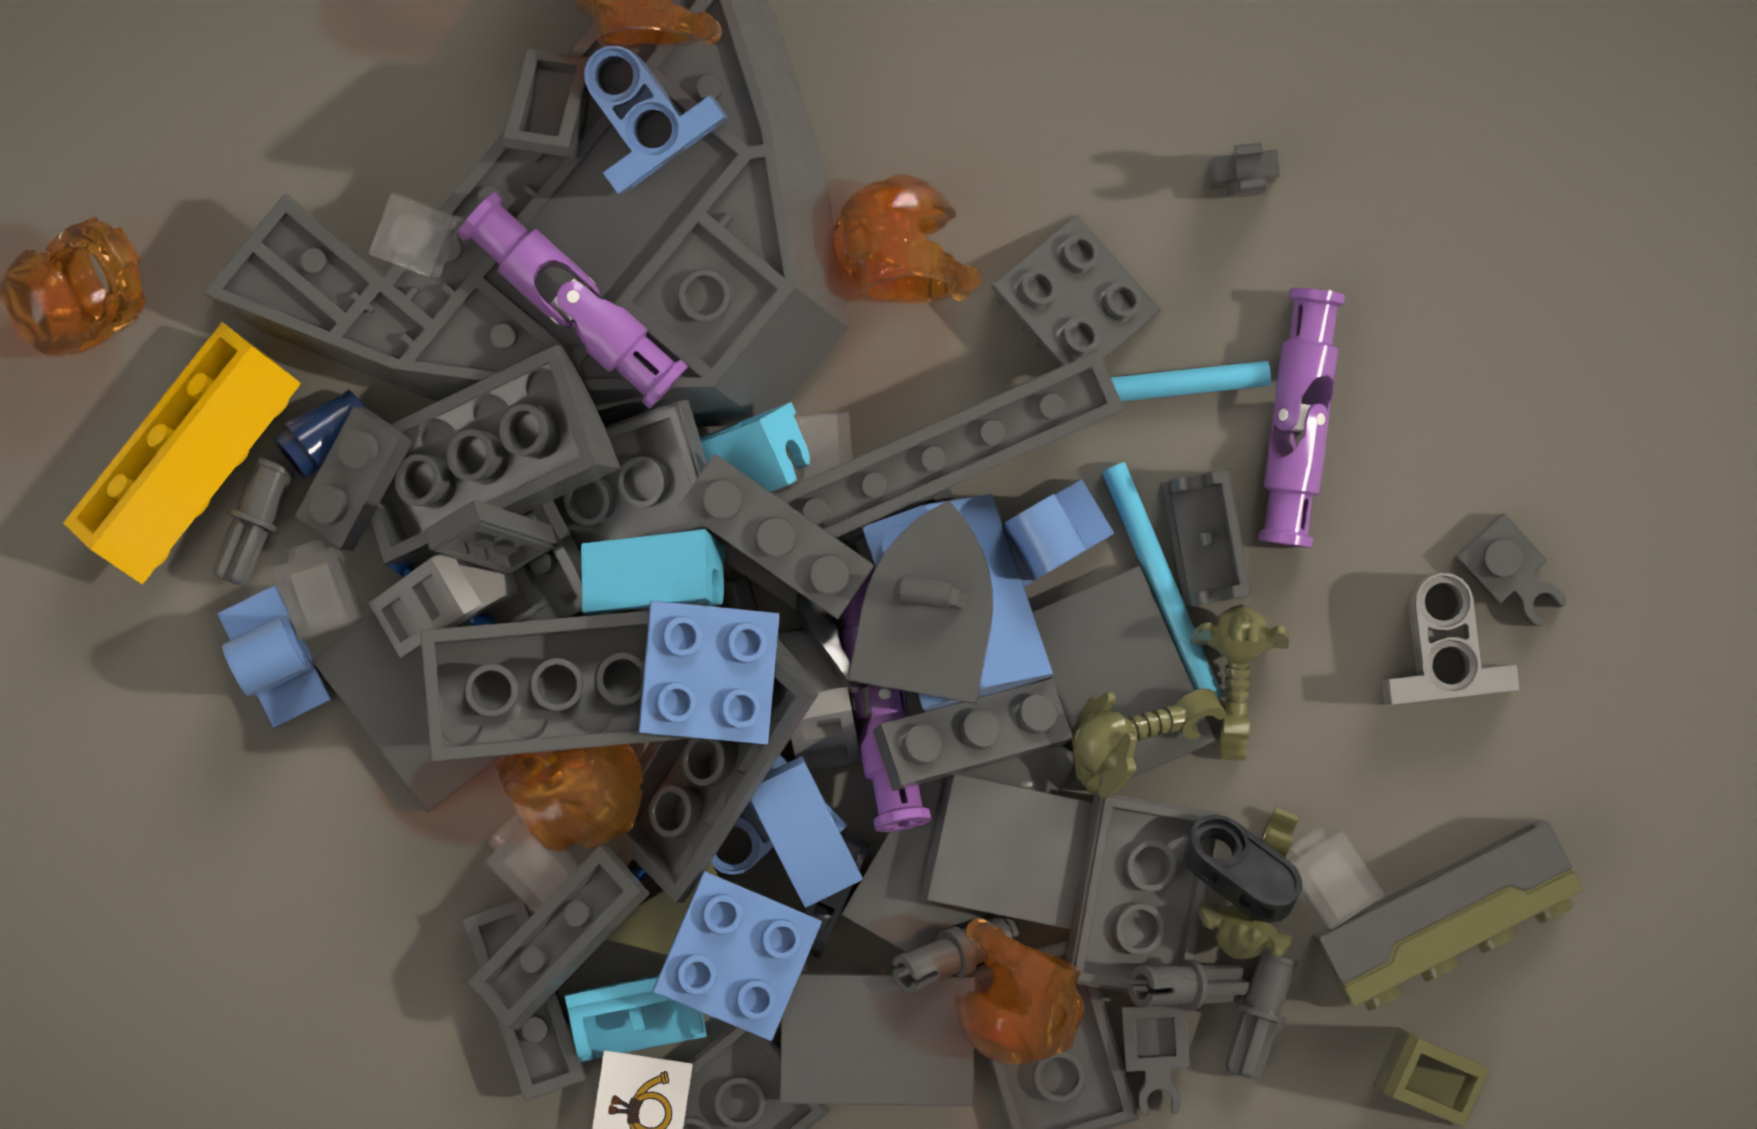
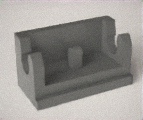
M1229 469L1162 482L1161 488L1180 593L1185 606L1192 607L1251 596Z

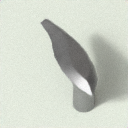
M804 595L796 596L797 614L808 636L851 693L858 692L857 683L848 681L851 665L842 649L837 627L830 614Z

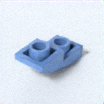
M801 756L768 772L751 798V802L804 907L813 905L863 880L803 757Z

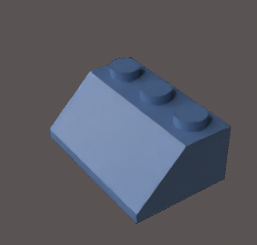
M987 494L951 500L950 502L965 518L978 539L990 570L993 587L992 626L978 698L1025 686L1053 676L1054 674L993 495ZM944 502L922 505L862 526L875 567H877L887 549L905 529L925 513ZM918 694L922 708L926 712L962 702Z

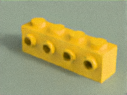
M221 322L65 519L63 524L90 550L143 585L155 568L166 560L171 548L193 520L204 512L211 497L234 468L245 460L250 448L271 421L283 412L290 397L301 383L273 359L224 322Z

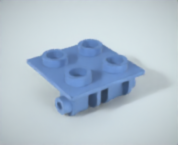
M651 600L638 733L768 744L780 613Z
M703 871L652 991L772 1041L822 921Z

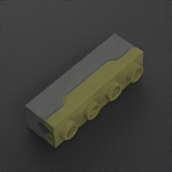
M1537 820L1313 934L1335 979L1339 981L1338 985L1347 1003L1353 1007L1364 1003L1367 1010L1370 1011L1401 996L1402 992L1398 985L1419 974L1427 982L1455 969L1460 965L1455 956L1476 945L1484 953L1507 943L1517 936L1512 928L1513 926L1533 916L1541 924L1566 913L1574 907L1569 898L1584 890L1575 872L1571 870L1572 866L1549 821Z

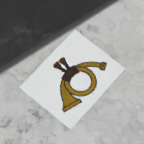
M604 1050L592 1129H683L693 1064Z

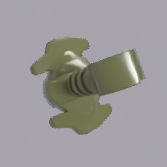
M1237 605L1223 611L1217 618V625L1203 623L1194 629L1191 634L1190 643L1191 645H1204L1216 649L1228 660V665L1225 666L1227 677L1224 679V685L1226 686V689H1224V697L1226 698L1224 710L1226 716L1221 719L1220 759L1246 760V739H1249L1250 732L1246 702L1249 698L1247 687H1250L1248 676H1250L1251 667L1248 666V663L1264 651L1271 648L1288 649L1289 633L1285 627L1274 626L1273 628H1267V621L1262 614L1251 607Z
M1211 689L1192 691L1183 696L1173 706L1135 715L1130 720L1118 712L1110 711L1116 700V695L1113 691L1105 692L1101 696L1090 697L1080 712L1072 732L1073 739H1071V742L1073 743L1077 779L1081 781L1087 791L1091 793L1098 791L1101 798L1111 797L1136 772L1133 755L1137 740L1141 741L1147 737L1157 736V734L1162 735L1179 730L1183 737L1196 740L1201 734L1195 722L1205 716H1214L1216 719L1221 720L1226 716L1225 710L1215 692ZM1100 777H1102V784L1099 788Z
M1275 807L1261 840L1283 857H1286L1294 838L1291 837V834L1298 822L1299 816ZM1201 900L1198 908L1199 917L1209 929L1214 930V928H1217L1215 936L1218 945L1230 957L1236 959L1254 958L1260 955L1264 948L1270 949L1272 954L1282 956L1288 951L1292 935L1280 932L1271 923L1260 922L1249 917L1233 904L1221 906Z

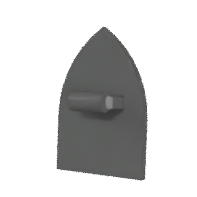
M949 500L931 509L905 529L887 549L875 568L862 606L848 681L977 704L992 626L993 587L990 570L975 533Z

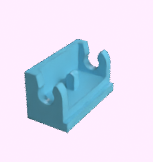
M792 402L701 436L700 440L707 463L716 453L770 492L796 481L794 467L787 456L786 447L789 449L792 461L797 469L810 464V455L793 416L796 414Z
M705 529L581 544L582 613L586 616L612 614L615 611L649 608L651 600L681 604L697 602L698 604H708L709 606L721 605L724 597L723 559H725V547Z
M659 974L569 991L565 995L578 1058H581V1062L603 1057L604 1050L625 1053L707 1037L703 1012L653 992L652 990Z

